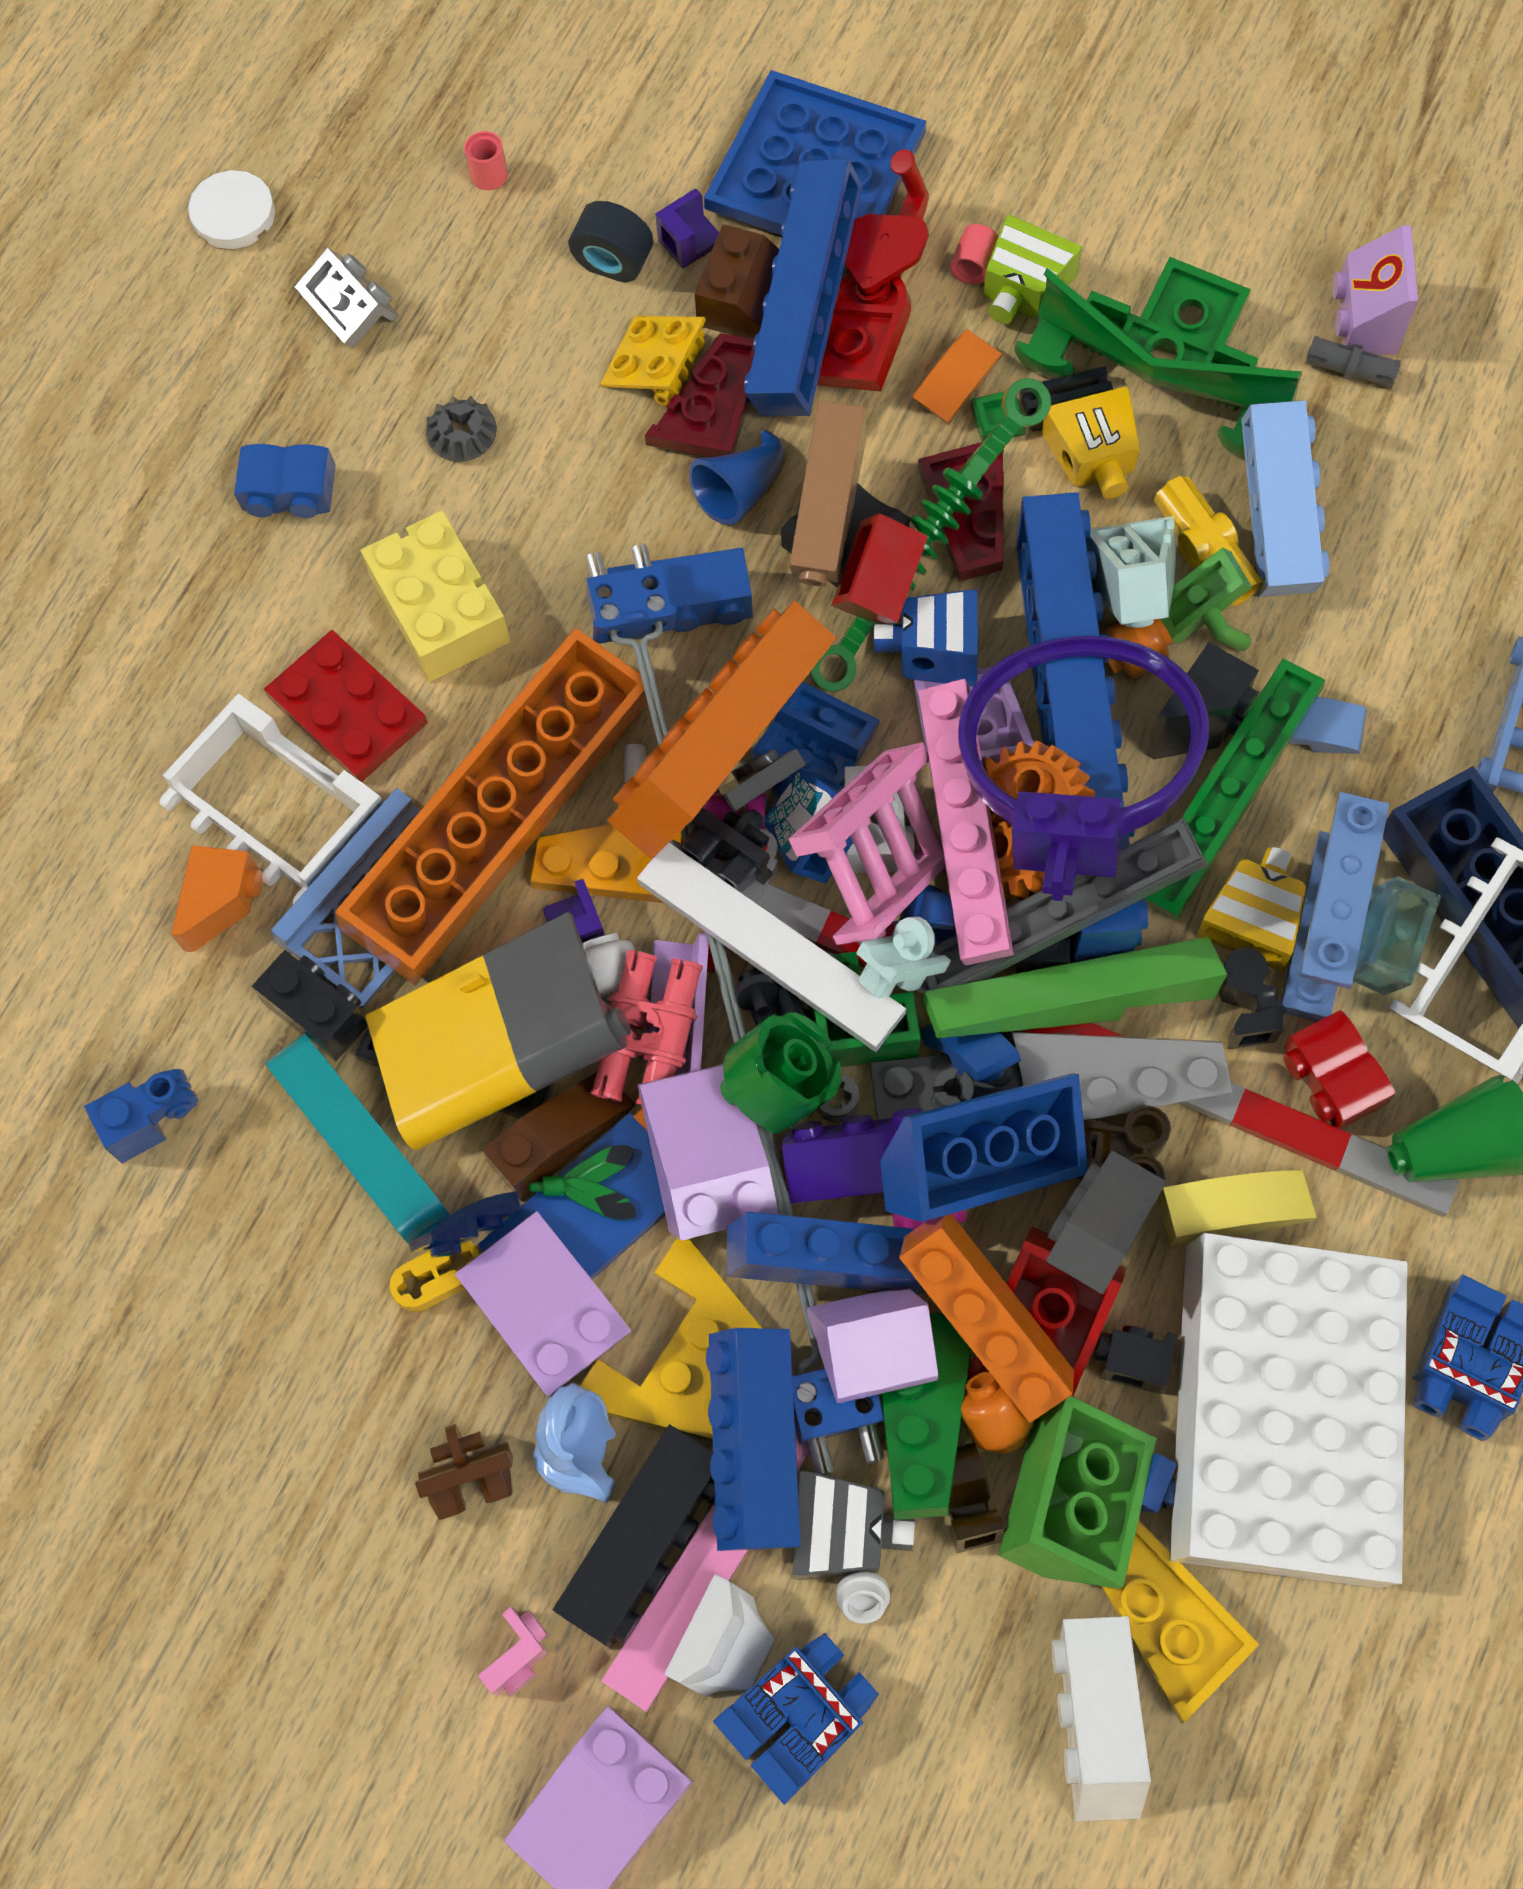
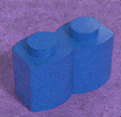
M270 444L245 445L240 447L234 496L243 511H247L256 517H269L275 513L288 511L298 517L312 518L317 514L330 512L336 464L329 448L323 446L300 444L284 448Z

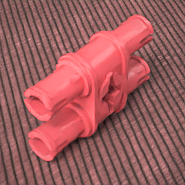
M626 950V959L618 991L612 992L611 996H608L607 1002L610 1003L612 1009L619 1007L630 1025L631 1034L626 1036L627 1046L624 1049L600 1060L594 1086L590 1092L591 1095L606 1100L611 1098L612 1101L622 1102V1093L630 1061L636 1060L637 1056L643 1057V1060L647 1061L642 1083L675 1076L676 1069H682L687 1060L684 1058L691 1024L692 1021L697 1020L696 1010L692 1008L700 972L703 969L702 965L688 960L682 963L681 959L673 958L663 1001H657V1004L650 1003L646 997L654 965L657 963L658 958L645 952L639 951L636 954L635 950ZM651 1025L660 1030L659 1032L643 1033L642 1036L634 1031V1029L650 1028ZM639 1093V1097L636 1100V1104L642 1106Z

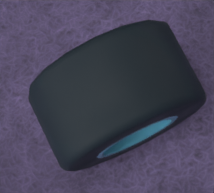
M594 201L585 206L568 240V244L573 257L589 272L627 283L635 280L639 275L654 244L652 231L646 222L631 210L609 201Z

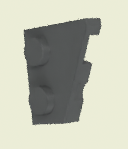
M774 748L760 757H753L734 768L731 773L735 779L722 786L720 790L732 812H734L806 764L797 748L781 755Z

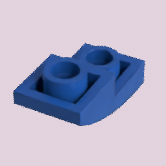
M932 1024L920 1028L925 1047L947 1054L950 1057L953 1068H958L957 1074L963 1075L965 1071L971 1079L977 1082H989L998 1079L1004 1075L1005 1068L1021 1061L1019 1052L999 1032L937 1038Z

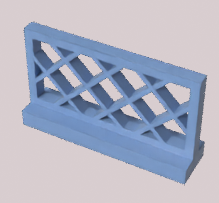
M398 788L391 793L270 930L274 942L282 949L294 954L299 959L303 955L307 956L325 972L326 975L323 978L336 988L339 984H342L354 993L362 1002L359 1005L362 1009L395 971L386 964L379 971L378 960L380 959L371 953L343 955L342 935L338 928L335 911L420 812L412 804V799ZM334 913L335 923L324 924ZM335 932L337 956L316 958L304 948L315 933ZM373 961L374 978L360 993L345 980L344 964ZM338 964L339 975L336 974L333 970H331L327 965Z

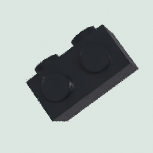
M284 950L251 987L266 1007L300 1034L305 1033L315 1046L337 1062L368 1027L367 1022L358 1009L362 1002L344 985L339 984L334 989L322 980L326 975L325 972L310 958L303 955L298 961Z

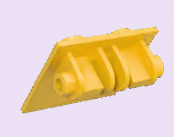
M634 316L600 382L601 387L652 389L655 393L654 400L662 406H667L675 393L679 395L683 385L681 381L688 379L689 371L693 369L694 361L699 351L705 345L704 332L702 330L706 321L705 317Z

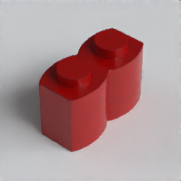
M1342 1010L1289 1036L1284 1046L1286 1053L1283 1054V1059L1288 1071L1296 1080L1302 1079L1311 1089L1313 1095L1310 1096V1103L1318 1118L1325 1123L1329 1121L1334 1127L1342 1129L1386 1106L1396 1094L1384 1070L1368 1052L1359 1032Z

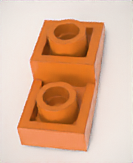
M966 329L912 396L913 400L947 425H950L973 391L977 392L1002 357V353Z

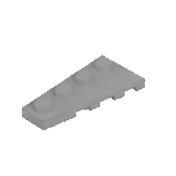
M1013 1031L1015 1047L1021 1059L1019 1066L1023 1086L1070 1073L1079 1074L1083 1120L1132 1112L1140 1106L1159 1107L1233 1092L1222 1041Z

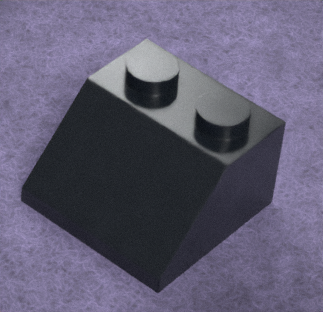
M1211 642L1207 643L1187 672L1199 689L1208 712L1209 738L1206 750L1219 748L1228 733L1234 736L1259 691L1252 688L1259 670ZM1175 692L1158 715L1146 753L1147 756L1154 760L1187 754L1191 738L1190 722L1186 709Z

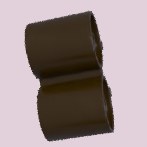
M1140 1106L1134 1109L1128 1115L1124 1127L1096 1120H1083L1088 1169L1092 1163L1102 1167L1111 1151H1114L1166 1180L1165 1170L1156 1158L1161 1154L1166 1145L1171 1127L1167 1115L1159 1108ZM1138 1125L1149 1126L1155 1131L1158 1140L1153 1143L1141 1142L1134 1136L1132 1129ZM1091 1143L1094 1144L1093 1158H1090ZM1085 1175L1076 1178L1083 1180Z

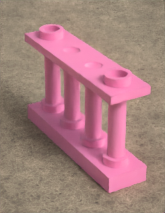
M923 742L881 753L788 839L796 857L818 853L819 857H825L852 917L833 935L836 945L858 942L861 945L862 941L884 937L886 935L885 929L939 873L946 870L942 840L939 841L914 784V781L917 779L916 773L929 761V756ZM896 792L921 846L914 855L891 805L894 801L893 794ZM873 813L898 867V871L891 878L868 828V825L871 823L869 817ZM849 836L875 891V894L868 901L844 851L847 845L845 840Z

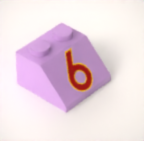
M1401 226L1348 253L1342 271L1335 273L1333 279V298L1340 299V309H1338L1336 315L1335 331L1336 336L1343 337V345L1353 347L1354 344L1363 346V351L1373 354L1397 355L1418 303L1411 226Z

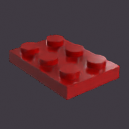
M330 630L264 688L267 697L341 767L360 782H363L428 723L422 711L333 630Z

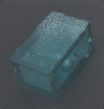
M1399 876L1372 888L1353 981L1384 996L1412 985L1441 896Z

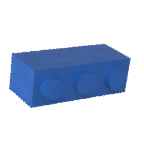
M743 547L651 561L652 566L661 565L670 603L677 608L675 627L672 630L688 632L702 625L715 623L733 625L741 622L743 619L753 618L752 594ZM635 564L607 568V573L636 569ZM646 635L633 637L632 639H642Z

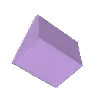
M896 1287L807 1307L808 1318L837 1404L937 1381L938 1369L929 1307L910 1288Z

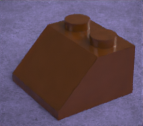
M722 224L694 294L696 317H705L706 319L703 328L754 339L755 335L760 332L764 315L763 300L765 295L769 294L773 277L772 263L774 257L779 252V248L765 235Z

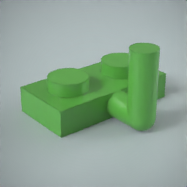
M1222 547L1174 585L1169 616L1160 619L1173 642L1180 644L1206 624L1215 640L1238 651H1245L1250 647L1251 637L1228 625L1221 611L1252 588L1232 552Z

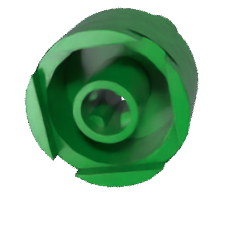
M788 1012L784 1016H775L776 1014L766 1018L728 1049L723 1063L724 1080L721 1082L720 1090L724 1099L729 1104L737 1106L750 1120L774 1134L794 1126L832 1099L838 1092L842 1079L840 1061L838 1060L833 1063L827 1049L833 1045L827 1034L809 1018L792 1012Z

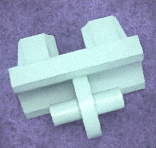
M907 917L900 920L895 926L892 936L862 941L856 954L867 964L858 981L875 997H888L895 985L909 992L920 989L926 976L944 973L951 960L945 955H937L932 952L935 936L932 927L926 920L921 917Z

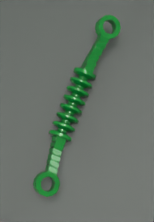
M1024 378L1014 382L1006 389L1002 397L1003 418L959 472L946 467L942 475L950 487L947 489L934 484L931 490L939 499V502L936 504L923 499L920 503L928 517L925 519L917 515H911L910 521L918 532L928 536L921 555L922 557L934 561L937 559L938 555L930 544L932 541L944 546L948 544L949 540L941 531L942 527L955 531L959 529L960 525L952 516L953 512L965 516L970 514L971 510L963 501L964 497L979 501L983 493L976 484L981 479V475L986 472L989 465L993 463L1021 427H1030L1038 424L1047 416L1051 408V397L1048 389L1042 382L1036 379ZM1020 390H1029L1037 398L1038 408L1032 416H1024L1016 410L1014 404L1015 397ZM919 561L915 573L924 576L927 570ZM913 581L910 590H914L916 587ZM857 616L850 623L851 627H848L844 633L845 636H842L837 645H831L810 671L811 680L817 687L825 691L837 692L847 688L853 682L857 666L854 659L855 654L876 621ZM829 655L839 656L845 665L843 676L835 682L825 680L820 672L822 660Z

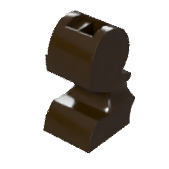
M974 1442L957 1447L948 1512L951 1521L950 1533L956 1553L1002 1542L1005 1531L997 1509L989 1510L988 1503L991 1495L988 1479Z

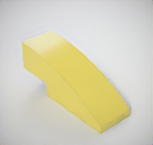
M1303 1170L1258 1172L1194 1181L1163 1187L1158 1196L1170 1246L1192 1242L1204 1233L1237 1237L1314 1221L1317 1218Z

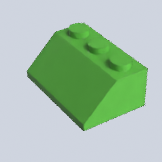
M1072 1396L1035 1419L1030 1431L998 1556L1044 1578L1117 1589L1123 1587L1157 1438Z

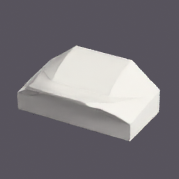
M714 1574L664 1675L704 1697L718 1691H748L753 1686L775 1641L774 1636L757 1612L754 1597L732 1582Z

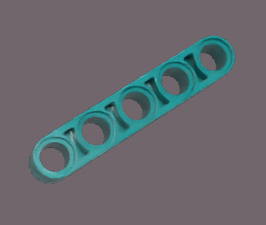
M305 1033L264 1063L409 1246L450 1215L436 1195Z

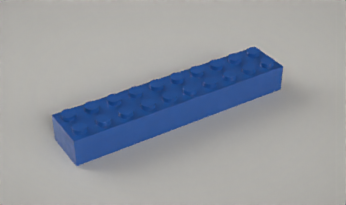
M1079 492L1022 497L1015 547L1029 646L1051 639L1071 636L1107 637L1106 634H1099L1097 621L1102 620L1103 604L1101 593L1093 592L1091 579H1096L1097 574L1096 556L1094 551H1087L1085 538H1090V515L1088 510H1081ZM1092 656L1068 657L1032 667L1042 743L1048 747L1053 745L1080 762L1078 769L1090 775V779L1085 786L1096 792L1094 797L1121 799V808L1124 807L1122 793H1127L1128 773L1126 764H1118L1116 749L1121 748L1122 734L1119 720L1111 719L1110 706L1115 704V685L1113 677H1105L1103 664L1108 663L1109 658ZM1135 830L1123 836L1120 850L1130 845L1129 838L1134 837ZM1141 899L1071 935V963L1131 952L1135 950L1136 946H1141L1142 929L1148 928L1146 900Z

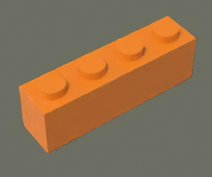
M952 1214L928 1220L904 1237L899 1255L900 1260L1029 1423L1073 1395L1074 1369Z

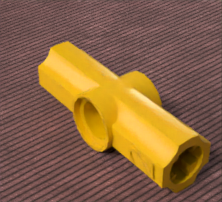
M1180 475L1168 481L1161 490L1156 492L1154 502L1165 517L1174 516L1178 547L1184 560L1190 567L1196 569L1222 547L1232 552L1252 588L1230 605H1240L1260 590L1263 581L1238 547V535L1231 520L1222 512L1214 513L1189 476L1182 477Z

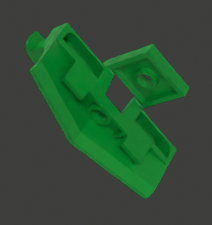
M1169 257L1140 317L1130 313L1131 306L1092 290L1088 298L1085 299L1051 269L1046 268L1043 274L1046 277V288L1038 312V325L1029 344L1021 341H1016L1014 351L1020 362L1029 370L1047 378L1054 379L1073 374L1075 371L1073 365L1064 359L1072 342L1077 345L1081 344L1083 349L1090 348L1091 353L1097 351L1099 356H1106L1107 359H1111L1150 384L1206 397L1209 401L1215 400L1217 405L1223 403L1225 408L1232 406L1233 411L1240 409L1242 413L1234 429L1221 426L1218 429V438L1227 451L1242 460H1245L1241 419L1249 406L1296 401L1302 371L1257 367L1259 358L1226 345L1250 297L1251 289L1172 257ZM1194 306L1202 311L1203 318L1198 323L1190 325L1182 322L1178 314L1183 308ZM1159 347L1177 356L1174 360L1155 358L1151 352L1154 348Z

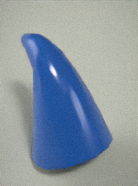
M763 430L760 435L761 445L749 450L723 456L697 458L691 462L689 480L694 497L702 510L711 519L720 524L734 525L767 492L781 469L785 455L780 438L773 433Z

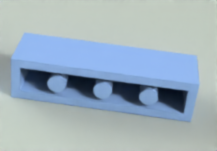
M1306 400L1250 405L1242 417L1241 423L1256 572L1263 581L1260 590H1258L1259 597L1314 593L1324 583V578H1327L1329 575V556L1326 550H1321L1320 533H1323L1325 526L1324 509L1322 505L1316 504L1315 488H1318L1320 483V467L1317 460H1312L1310 445L1315 440L1314 417L1312 415L1307 416Z

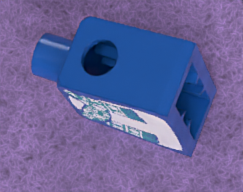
M800 768L794 774H791L772 787V792L777 797V800L765 817V826L775 837L778 850L792 873L826 884L832 876V872L825 857H819L818 853L796 857L788 839L844 787L828 777L804 768ZM850 836L845 840L847 843L844 848L845 854L853 844Z

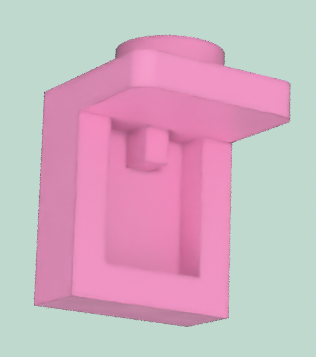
M510 1606L502 1615L521 1640L478 1675L490 1693L498 1696L504 1690H506L509 1696H512L522 1689L536 1675L531 1668L549 1653L541 1643L548 1634L529 1610L520 1615L516 1609Z

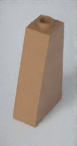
M818 400L789 564L792 576H798L799 582L803 584L823 587L826 586L827 581L838 583L867 438L864 406Z

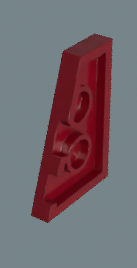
M720 333L692 370V377L679 395L675 393L669 401L667 411L658 424H652L645 434L646 445L704 457H716L735 453L749 403V398H747L744 390V380L752 366L754 339Z
M982 442L918 459V471L929 501L936 504L939 502V499L931 490L934 484L947 489L950 487L942 475L946 467L959 472ZM1004 449L993 463L989 465V468L981 475V479L976 484L983 493L980 500L976 501L964 497L963 501L971 510L970 514L965 516L953 512L952 516L960 525L957 531L946 527L941 529L949 540L946 548L959 582L1003 569Z

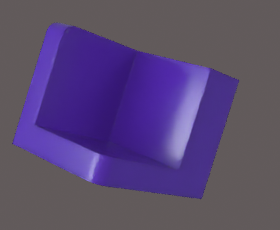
M693 189L655 213L658 241L683 269L712 251L719 231L704 216L703 197L697 189Z
M584 879L574 881L577 895L543 908L547 922L570 912L574 917L582 943L605 936Z

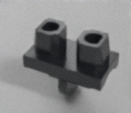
M702 807L692 820L694 829L682 846L683 853L703 867H706L717 853L722 855L728 861L717 872L718 877L741 893L755 880L765 885L773 875V872L767 868L770 855L763 850L770 837L760 831L763 823L762 814L755 809H751L740 817L731 810L722 821Z
M759 969L747 970L738 978L739 984L734 992L736 1001L740 1008L751 1012L756 1026L769 1016L776 1014L775 1016H784L788 1012L801 1014L814 1022L811 1012L802 1008L797 996Z

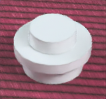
M860 1571L851 1573L844 1577L837 1586V1604L844 1615L853 1622L861 1624L874 1622L883 1615L889 1604L890 1590L888 1583L880 1575L873 1572Z

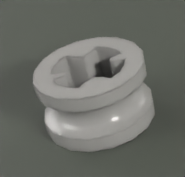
M842 1074L840 1088L844 1089V1097L849 1099L850 1102L847 1105L841 1102V1106L838 1109L829 1107L830 1102L827 1101L817 1109V1112L830 1122H842L844 1118L853 1116L858 1108V1087L851 1077Z

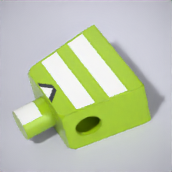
M1008 214L986 269L983 294L986 298L993 301L988 308L989 315L1001 324H1009L1017 312L1033 319L1038 318V312L1046 288V277L1043 275L1046 268L1051 269L1070 285L1078 274L1083 246Z

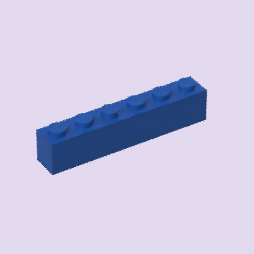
M849 159L800 161L796 180H793L791 184V202L788 215L783 219L781 225L782 240L778 255L774 257L772 263V282L769 294H766L763 300L764 315L760 332L754 338L752 366L744 380L745 394L761 416H810L863 187Z

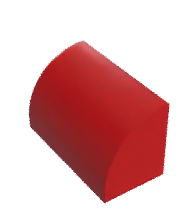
M880 513L861 520L831 606L867 620L882 623H898L928 536Z

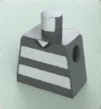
M800 1470L798 1505L801 1547L794 1548L793 1579L807 1580L839 1577L860 1571L878 1573L881 1549L913 1551L915 1518L894 1520L893 1516H883L885 1492L882 1490Z

